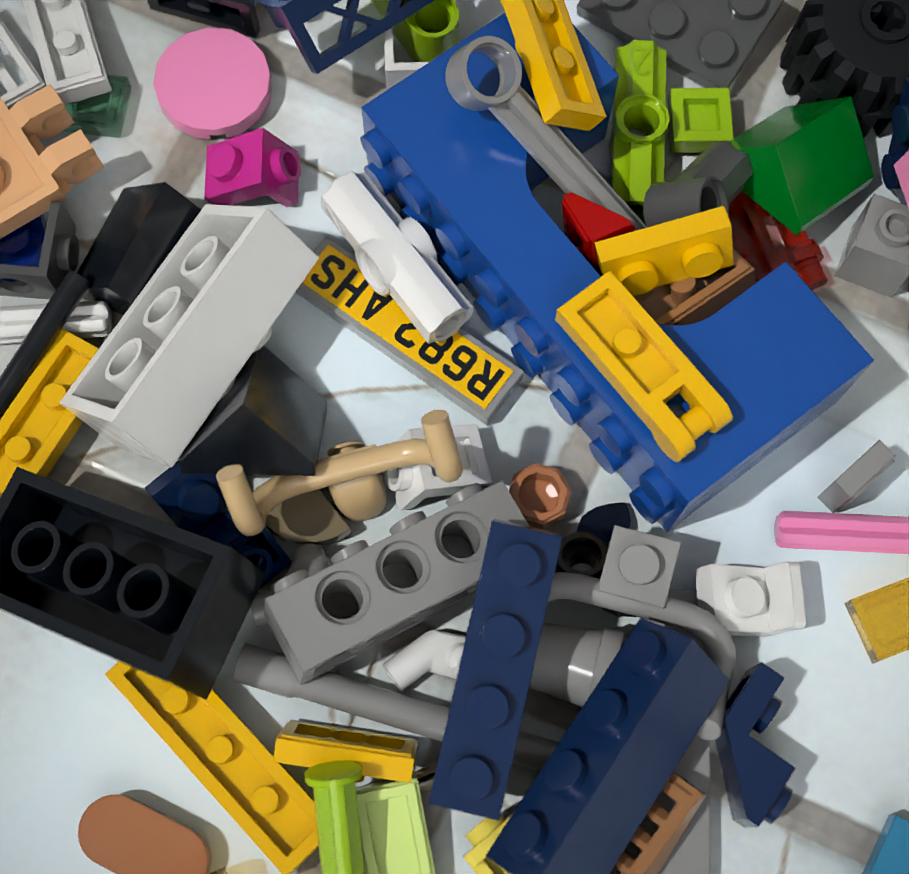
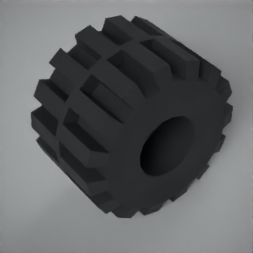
M806 0L785 41L786 45L781 53L780 68L787 70L782 80L786 94H798L800 99L797 105L851 96L863 139L872 127L878 137L893 133L892 112L894 107L900 103L905 77H909V0Z

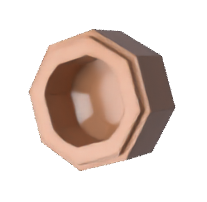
M533 463L513 474L509 492L528 525L544 530L563 519L571 489L559 469Z

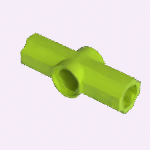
M633 40L625 46L616 47L614 54V70L619 75L613 101L612 131L608 146L611 155V187L645 224L643 203L646 192L652 184L664 182L665 134L670 119L668 109L665 106L666 50L656 46L654 41ZM628 129H641L648 133V135H634Z

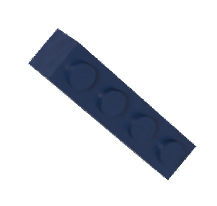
M498 519L492 520L428 804L497 821L500 819L561 546L562 535L559 533Z
M640 618L485 856L509 874H610L730 680L692 638Z

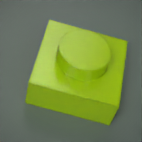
M670 88L667 99V109L670 117L668 124L670 153L703 152L711 143L731 141L733 139L729 88Z

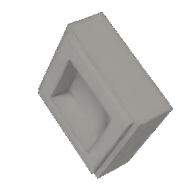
M879 439L817 498L832 513L835 511L839 513L895 462L893 458L896 455Z

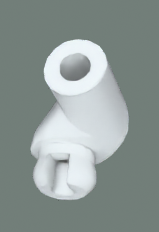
M439 630L427 631L384 662L382 666L400 691H403L427 672L456 679L466 637Z

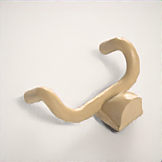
M433 410L423 415L421 423L426 439H408L381 446L374 444L365 447L362 441H352L336 445L327 451L329 457L318 459L315 476L276 475L258 486L253 492L240 465H229L222 468L216 474V478L236 528L246 536H255L261 533L265 527L267 515L281 502L325 487H329L335 507L342 517L350 522L370 520L381 514L386 506L387 494L383 474L385 471L410 465H428L435 468L437 476L444 482H454L461 477L463 465L449 414L445 410Z

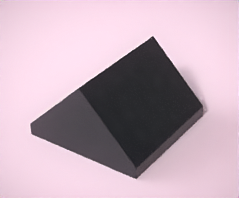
M166 182L124 188L77 271V274L91 282L82 299L87 301L103 300L107 302L111 311L124 315L202 209Z
M263 346L251 354L237 374L231 389L216 404L183 451L180 460L181 473L217 474L222 468L229 465H240L245 475L315 476L327 414V400L267 347Z

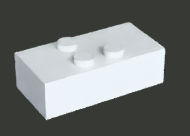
M205 204L59 404L115 446L172 468L213 408L231 389L237 374L251 354L261 349L269 340L273 330L272 324L319 257L268 207Z

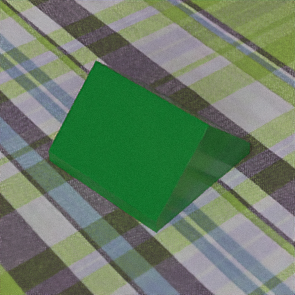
M851 96L784 107L730 141L736 149L748 153L753 169V174L744 183L742 191L795 235H799L869 186L874 178Z

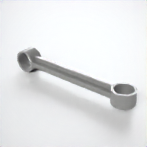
M482 36L458 49L451 56L446 67L445 78L451 96L459 105L471 111H485L489 109L565 194L572 192L622 215L632 222L635 231L647 228L556 125L544 123L538 104L520 85L522 78L521 62L516 51L509 43L495 36ZM471 53H482L489 57L496 65L500 83L495 96H485L472 86L467 74V61Z

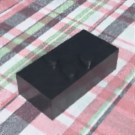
M17 467L0 498V610L207 700L266 576V572L229 546Z

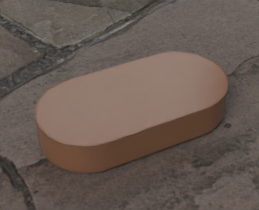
M123 795L101 797L87 807L80 819L78 840L82 851L91 861L115 874H209L211 852L204 837L194 829L132 797Z

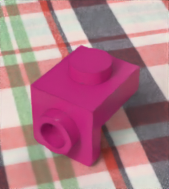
M265 128L207 146L204 200L213 205H235L268 195L285 207L298 203L299 179L301 177L299 153Z

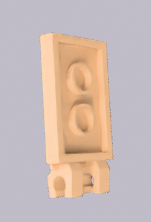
M51 84L17 101L10 110L0 97V239L47 212L52 201L63 202L67 200L64 194L72 190L69 184H80L104 168L94 148L81 129L53 143L46 149L39 140H50L75 123Z

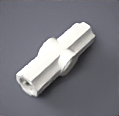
M350 171L334 180L330 189L321 196V208L355 250L358 267L368 284L381 296L390 294L428 344L434 341L441 343L457 333L460 327L471 318L473 306L437 263L435 247L421 224L412 217L402 219L365 172L358 174Z

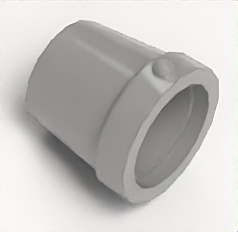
M544 623L530 680V689L583 707L622 647L625 631L609 627L601 630Z

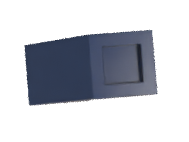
M178 460L172 468H168L145 487L178 528L229 546L266 572L260 588L292 562L265 527L261 533L255 536L243 535L236 528L218 484L216 474L181 473L180 460Z
M763 662L758 663L745 672L728 698L721 734L715 739L732 820L744 828L759 827L763 820L772 824L780 816L793 793V790L786 783L796 769L749 735L752 729L761 734L773 720L782 704V700L774 694L784 680V677Z

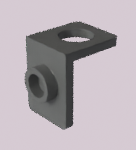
M52 201L50 204L39 267L0 264V296L50 300L68 270H76L79 261V241L75 235L76 225L62 202ZM2 278L21 280L29 283V285L12 283Z

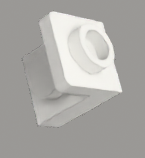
M477 424L452 426L463 465V472L458 480L449 483L444 482L437 476L435 468L428 465H410L384 472L388 487L394 491L399 510L413 509L426 497L453 495L459 490L475 483H479L482 489H485L493 483ZM423 428L409 429L398 441L426 439Z
M785 561L764 568L709 564L695 569L698 607L709 611L727 628L730 636L766 637L805 627V594L798 562Z

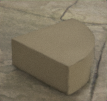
M319 489L281 502L267 515L265 527L278 538L297 544L330 545L352 534L349 526Z

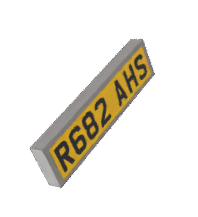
M326 236L313 251L319 259L298 287L296 293L482 423L488 425L522 380L524 371L462 328L441 343L434 341L428 344L390 294L381 296L368 284L358 267L355 255Z

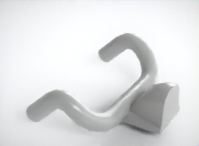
M615 525L601 579L583 574L554 573L548 603L557 599L577 600L681 628L695 634L704 642L709 652V658L730 680L696 734L704 740H715L721 734L728 694L735 670V644L727 628L709 611L691 603L668 597L681 542Z

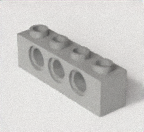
M503 480L485 489H482L479 483L469 485L453 494L446 501L447 508L429 517H426L423 511L410 514L389 529L391 536L371 546L368 545L366 540L354 542L331 557L333 565L311 576L306 569L296 571L282 578L271 587L273 595L265 598L264 616L300 685L476 594L492 520L498 519L529 526ZM448 535H457L464 538L471 546L472 556L457 558L450 555L444 549L441 538ZM394 563L403 564L413 571L416 577V584L408 588L395 587L385 579L382 569ZM345 593L356 601L359 612L348 619H337L326 612L322 601L330 594Z

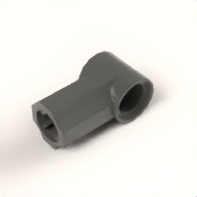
M730 141L711 143L673 181L652 184L646 192L643 203L646 226L651 227L721 206L725 207L728 215L729 204L744 189V183L753 174L748 153L739 151Z

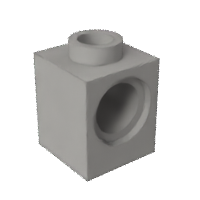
M874 193L852 226L834 276L891 298L909 276L908 206Z

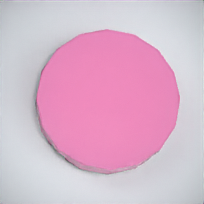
M204 28L186 33L170 44L156 64L153 83L161 110L176 129L198 139H211L210 135L226 134V138L242 134L260 120L270 104L272 91L270 70L261 49L249 37L231 29Z

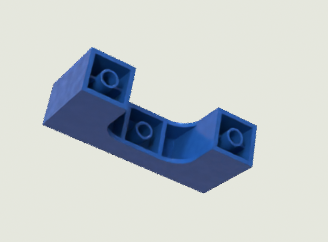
M503 13L361 107L364 135L360 137V141L366 152L368 163L364 166V172L384 197L390 194L400 206L401 210L399 213L402 219L412 217L421 224L438 253L437 263L456 286L463 283L475 298L473 301L474 308L483 323L492 331L500 328L514 345L511 347V352L520 368L531 378L538 375L552 392L549 396L550 401L559 416L571 426L577 422L592 442L589 443V448L600 466L609 474L617 471L632 489L629 497L640 515L651 524L658 521L668 533L837 403L874 362V359L786 261L718 312L702 321L677 326L657 323L724 399L733 416L732 421L717 433L707 431L696 439V449L681 461L675 462L670 459L658 446L649 428L555 320L559 307L601 276L534 198L531 191L550 176L489 109L485 111L468 110L453 99L447 88L445 72L449 59L458 49L482 36H495L509 43L516 51L515 39L506 13ZM574 26L607 116L590 131L557 126L580 153L583 154L605 139L619 75ZM471 53L467 61V74L472 86L485 96H495L500 83L496 65L489 57L482 53ZM518 55L522 67L520 85L534 100V93L523 61ZM679 393L665 403L677 418L690 410L689 404Z

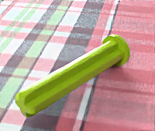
M330 761L317 764L305 771V782L312 786L314 791L322 874H364L356 781L362 777V767L356 762Z

